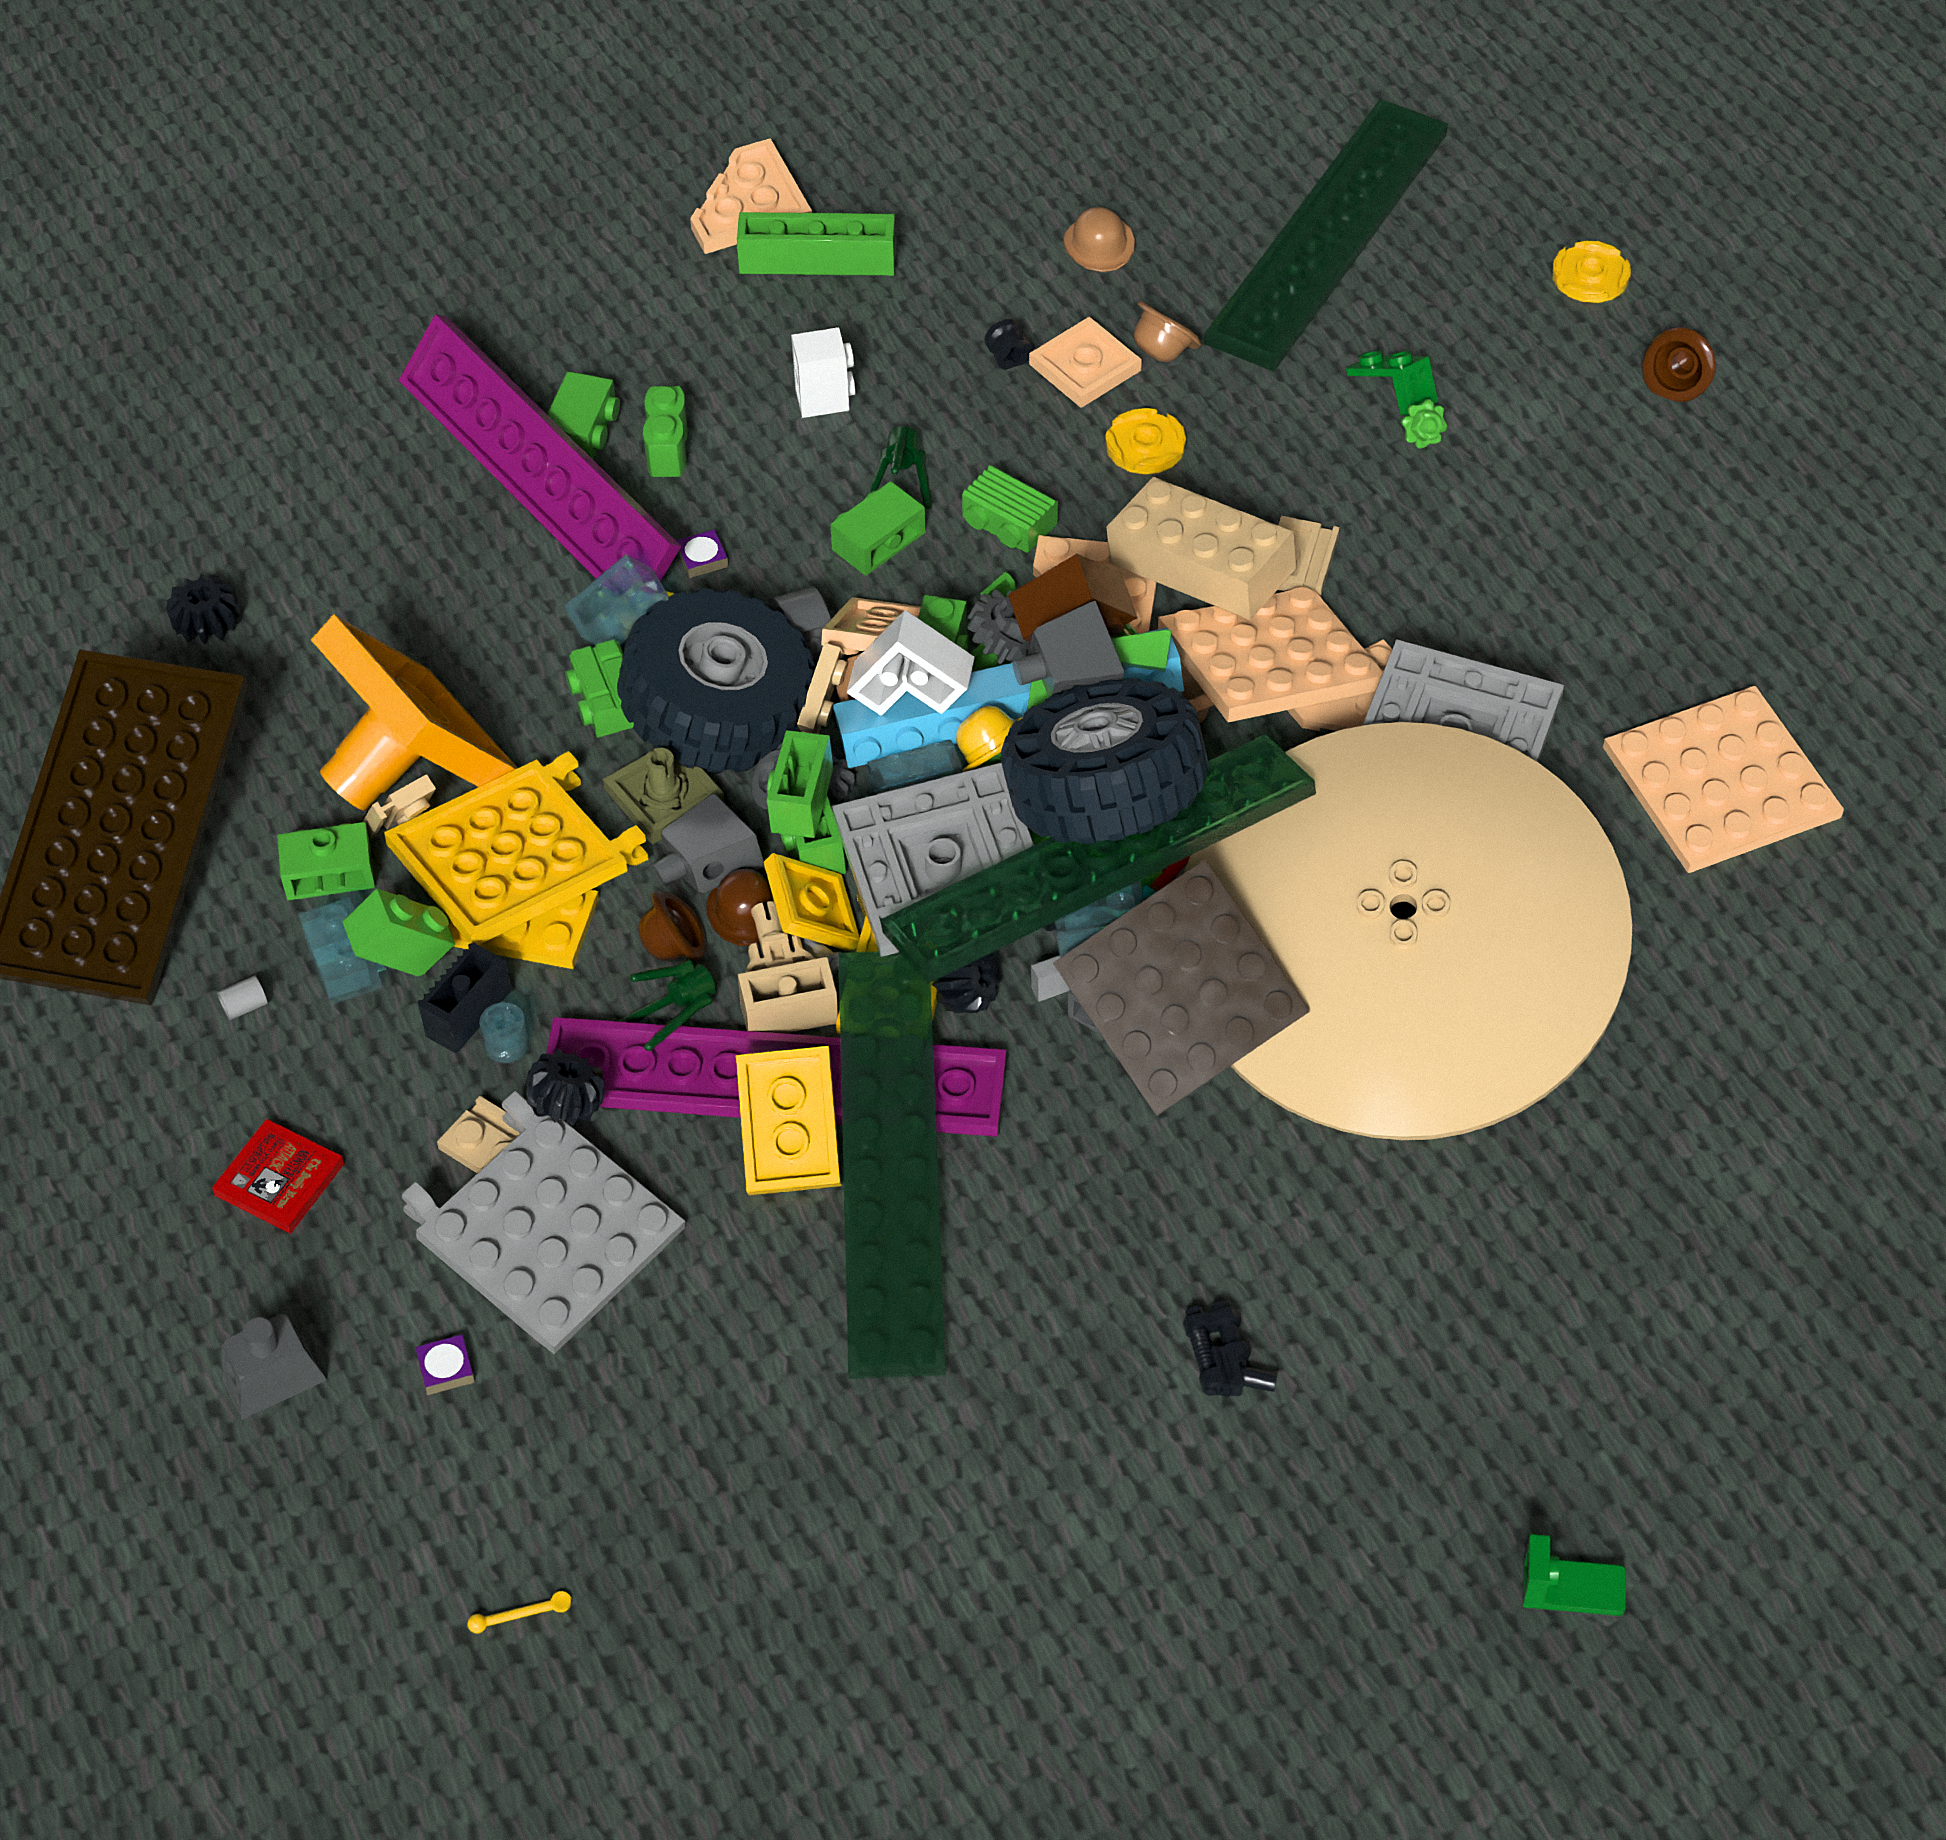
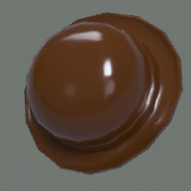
M1681 327L1666 330L1657 336L1647 348L1642 362L1643 380L1649 390L1654 394L1676 402L1691 401L1704 393L1713 381L1716 370L1714 351L1707 339L1694 330Z
M737 869L728 873L720 881L719 886L712 889L707 899V917L712 929L722 939L738 946H750L753 943L760 944L751 910L755 905L763 903L766 918L769 920L767 902L774 901L768 877L751 869Z
M657 890L653 892L652 902L654 905L644 913L638 925L639 937L644 948L649 954L660 961L671 962L683 956H687L693 961L701 959L707 947V939L699 917L680 897L667 891Z

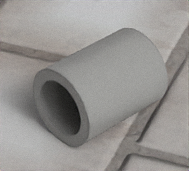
M255 975L217 992L220 1003L229 1020H233L268 1004L264 991Z

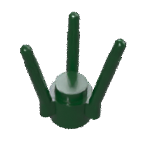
M900 426L889 432L887 448L881 451L880 462L870 483L867 495L877 491L888 464L892 465L891 473L894 475L899 472V469H907L912 464H915L924 507L930 509L932 503L925 468L926 452L919 449L920 437L914 429Z
M687 959L674 966L646 970L630 975L632 982L648 981L673 976V978L667 985L669 994L619 1019L617 1022H636L672 1003L679 1007L687 1006L644 1045L646 1051L653 1050L698 1010L712 1004L711 996L715 994V984L711 974L702 964L698 963L693 966L692 961Z

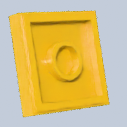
M772 853L764 861V866L782 931L842 950H855L860 937L842 875Z

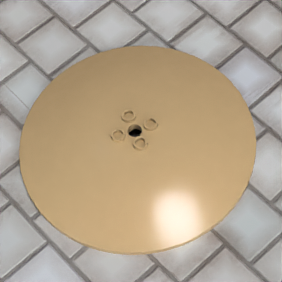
M1410 722L1369 724L1319 736L1289 749L1245 779L1224 800L1208 821L1196 842L1185 872H1187L1204 859L1208 862L1310 1011L1232 1064L1231 1067L1259 1093L1288 1111L1315 1123L1343 1132L1394 1140L1438 1139L1488 1127L1522 1112L1556 1089L1586 1060L1604 1035L1617 1009L1625 986L1632 944L1630 898L1622 868L1613 846L1601 825L1583 801L1561 779L1540 763L1501 742L1463 729ZM1398 902H1408L1415 907L1416 913L1408 919H1399L1391 913L1390 909Z

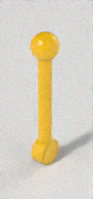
M559 1591L548 1601L488 1616L473 1614L467 1621V1627L471 1632L479 1634L490 1625L550 1610L565 1612L571 1606V1597L567 1592Z

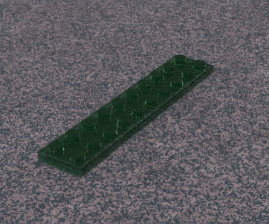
M1380 99L1204 333V344L1275 372L1447 136L1448 123Z
M1264 734L1208 761V775L1201 792H1197L1194 802L1188 808H1182L1172 820L1166 823L1161 822L1153 826L1152 830L1142 834L1135 833L1125 836V839L1111 842L1110 840L1096 841L1095 844H1081L1075 841L1062 843L1050 837L880 919L882 933L928 984L1315 795V780Z
M929 949L906 950L883 957L880 956L879 951L838 953L849 1379L946 1375Z

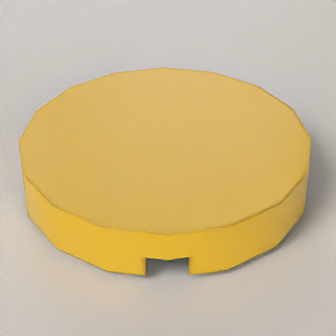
M1600 241L1576 242L1574 247L1567 250L1565 247L1558 252L1553 261L1552 279L1557 288L1568 297L1582 302L1600 303L1613 300L1625 291L1630 281L1631 269L1627 258L1625 261L1620 256L1621 251L1614 246Z
M1142 408L1132 409L1118 415L1112 421V426L1109 430L1107 429L1105 444L1108 456L1117 466L1128 472L1153 474L1172 468L1183 457L1186 447V436L1184 427L1175 417L1168 413L1167 417L1157 414L1156 409Z

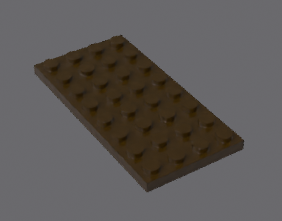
M79 649L0 896V979L152 1005L249 684L245 676Z

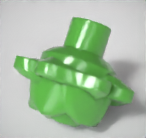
M1426 399L1420 405H1410L1407 409L1409 416H1405L1401 420V424L1405 429L1406 442H1415V446L1418 448L1439 443L1441 441L1440 433L1448 428L1443 418L1444 408L1440 405L1434 406V403L1429 399Z

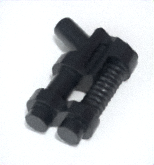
M1219 1301L1212 1306V1313L1204 1312L1202 1306H1194L1186 1310L1187 1318L1183 1321L1186 1336L1190 1338L1200 1371L1199 1381L1202 1391L1206 1395L1241 1396L1243 1386L1270 1392L1275 1391L1278 1373L1247 1367L1246 1362L1251 1355L1248 1343L1242 1341L1238 1327L1241 1325V1319L1238 1309L1231 1307L1229 1301ZM1219 1332L1223 1346H1211L1208 1334Z

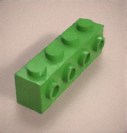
M739 212L736 239L739 274L894 276L896 255L895 214Z

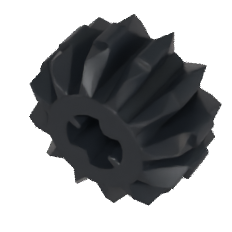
M201 573L198 580L191 581L185 578L184 587H172L171 598L167 600L166 609L173 630H175L176 634H183L188 643L199 636V639L205 645L209 638L208 636L213 634L216 638L222 640V629L235 631V619L240 618L239 603L231 584L224 583L219 575L207 580Z
M953 938L952 940L944 941L942 949L935 951L936 965L931 967L934 973V981L931 986L936 987V1000L939 1003H943L946 1011H952L956 1014L978 1013L979 1011L987 1010L990 1002L996 1000L995 986L1000 984V981L997 979V970L1000 966L995 964V951L988 948L985 940Z
M557 1049L554 1055L541 1054L539 1060L532 1063L531 1070L527 1074V1104L537 1108V1116L553 1117L554 1123L559 1119L566 1120L571 1125H574L577 1119L590 1121L592 1114L598 1111L599 1106L603 1103L605 1095L604 1070L595 1067L592 1058L582 1059L578 1057L577 1052L568 1055Z

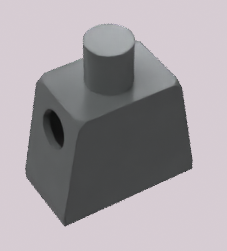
M1096 601L1090 602L1037 627L1033 631L1030 644L1032 655L1013 660V670L1018 684L1021 686L1042 680L1048 697L1057 693L1060 695L1080 685L1088 686L1111 679L1123 681L1125 674Z
M713 793L663 829L661 837L667 856L650 865L651 871L661 887L664 888L683 877L698 893H705L717 888L720 881L728 873L737 869L757 871L764 867V861L755 833Z
M279 1314L268 1320L262 1317L253 1318L245 1324L242 1332L225 1339L222 1343V1381L241 1420L326 1381V1377L308 1342L287 1314Z

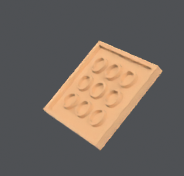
M1296 587L1290 591L1273 594L1251 620L1217 606H1210L1195 610H1181L1175 614L1160 616L1158 621V629L1168 627L1171 630V636L1181 662L1227 722L1375 692L1383 675V671L1318 593L1306 587Z
M1756 686L1604 739V750L1688 873L1841 818L1844 808Z

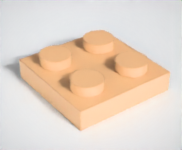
M1087 317L1029 353V365L1080 408L1141 371L1142 359L1091 317Z

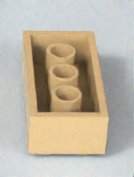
M1152 477L1106 527L1111 564L1249 620L1255 616L1296 569L1294 531L1155 477Z

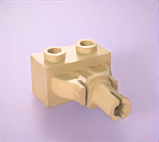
M767 902L769 920L766 918L763 903L755 905L751 910V914L755 921L762 958L759 956L757 944H751L748 950L750 962L746 972L738 974L740 1005L746 1030L786 1034L836 1024L838 1017L837 993L828 958L815 959L809 952L803 949L800 937L792 936L793 952H791L788 935L782 931L775 902Z

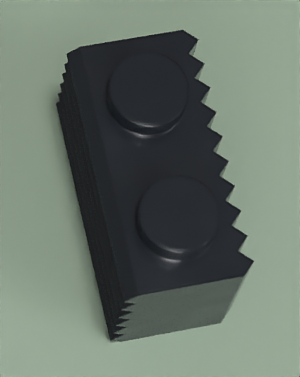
M476 943L468 944L469 949L463 950L462 956H457L458 962H452V968L446 969L447 974L440 975L441 980L435 981V987L429 988L430 993L423 994L424 999L418 1000L425 1036L454 1053H457L513 990L510 987L507 962Z

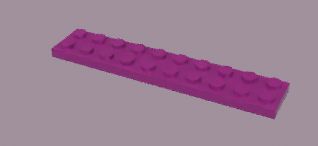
M435 314L398 381L630 613L637 614L644 610L681 545L447 316Z
M553 1017L546 1054L554 1055L557 1049L568 1055L577 1052L578 1057L582 1059L592 1058L594 1066L604 1070L605 1095L603 1103L599 1107L741 1118L736 1055L829 1046L836 1125L998 1137L1006 1068V1050L680 1026L653 1050L646 1051L644 1045L665 1025Z

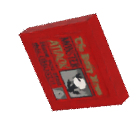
M266 1119L213 1185L212 1190L214 1196L291 1234L344 1166L343 1156Z

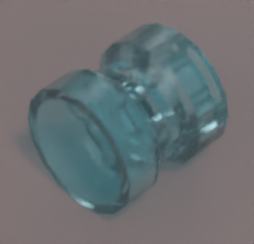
M504 1002L493 1004L485 1009L480 1017L479 1025L485 1052L488 1057L498 1063L507 1064L522 1058L528 1051L530 1043L523 1011L512 1003Z

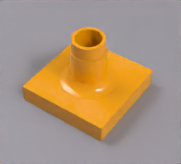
M335 614L331 616L311 639L369 705L366 713L335 749L336 753L320 769V774L324 780L353 806L366 811L420 756L478 787L518 769L430 669Z

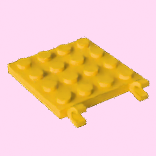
M569 751L544 767L536 759L384 832L387 846L470 944L476 943L480 945L627 872V864L638 865L648 860V853L640 846V844L646 842V837L637 825L627 829L619 837L610 841L565 792L581 785L580 778L572 771L579 767L578 761Z

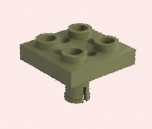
M655 748L652 752L649 751L643 757L603 779L604 790L645 834V837L652 845L662 839L661 833L664 828L714 793L724 802L723 791L702 768L694 766L691 769L680 765L679 761L674 759L672 752L666 748ZM681 806V808L678 810L671 809L673 807Z

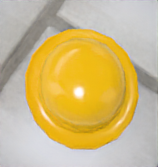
M991 705L980 707L969 715L959 725L956 732L958 747L969 763L962 770V773L976 769L982 763L999 754L1005 737L1016 720L1010 718L999 707Z

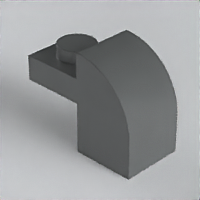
M810 586L769 599L771 610L781 612L788 618L792 628H797L807 643L806 648H809L813 655L816 669L823 645H821L822 629L831 620L825 602L817 588Z

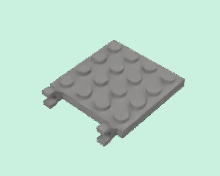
M514 1091L502 1102V1108L507 1111L502 1117L507 1125L521 1134L441 1208L435 1205L433 1199L416 1182L413 1183L402 1193V1199L407 1203L403 1207V1212L421 1224L416 1230V1236L423 1245L530 1336L555 1354L685 1229V1220L564 1120L559 1119L554 1123L553 1117H538L532 1107L527 1104V1101Z

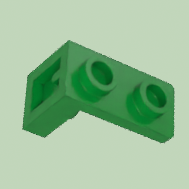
M1370 351L1359 355L1358 362L1346 367L1347 376L1392 377L1400 415H1409L1407 409L1410 405H1420L1426 399L1431 400L1434 404L1438 402L1429 356H1412L1411 351H1401L1389 356H1383L1382 351Z
M1530 1534L1523 1561V1607L1622 1616L1626 1609V1569L1619 1565L1559 1560V1556L1550 1555V1536Z

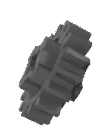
M993 590L991 596L985 593L982 594L968 616L970 622L967 629L976 632L972 638L973 642L983 643L985 646L983 653L985 655L996 654L997 663L1002 664L1005 660L1013 663V660L1032 655L1030 651L1031 642L1023 639L1008 596L1013 591H1008L1006 597H1003L998 590Z

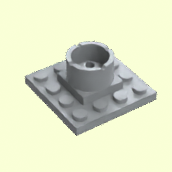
M1396 639L1363 725L1410 722L1459 728L1494 739L1539 762L1563 695L1564 685Z
M1001 763L832 806L833 817L881 957L1055 911V900L1028 828L1018 819L1012 807Z

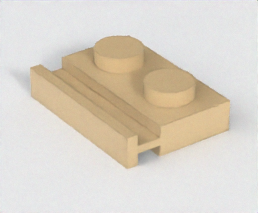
M1281 516L1278 526L1294 531L1296 569L1278 590L1290 591L1296 587H1306L1316 591L1321 597L1339 539L1340 527L1334 526L1333 530L1321 528V523Z
M824 642L807 693L805 707H802L797 722L799 729L804 733L819 734L821 726L827 727L834 704L830 699L835 685L840 687L848 662L844 661L843 652L840 647Z
M427 774L390 794L383 807L378 802L371 806L363 822H366L370 839L378 834L382 826L388 830L397 824L400 825L423 814L422 812L430 807L428 801L436 788Z
M481 1096L475 1100L476 1105L470 1111L466 1110L437 1141L439 1150L476 1173H479L521 1134L503 1121L502 1116L506 1111Z

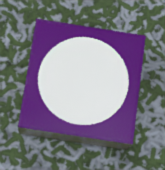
M715 530L676 540L681 545L678 554L689 578L728 567V558Z
M463 1335L415 1347L427 1395L475 1382Z

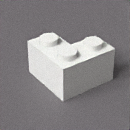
M904 610L854 661L846 693L881 716L906 691L942 714L968 689L974 656Z

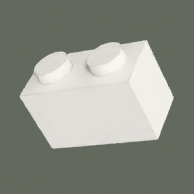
M832 328L791 335L795 390L802 418L849 411V396L855 395V386L852 372H847V368L853 367L854 362L850 343L843 344L840 329Z

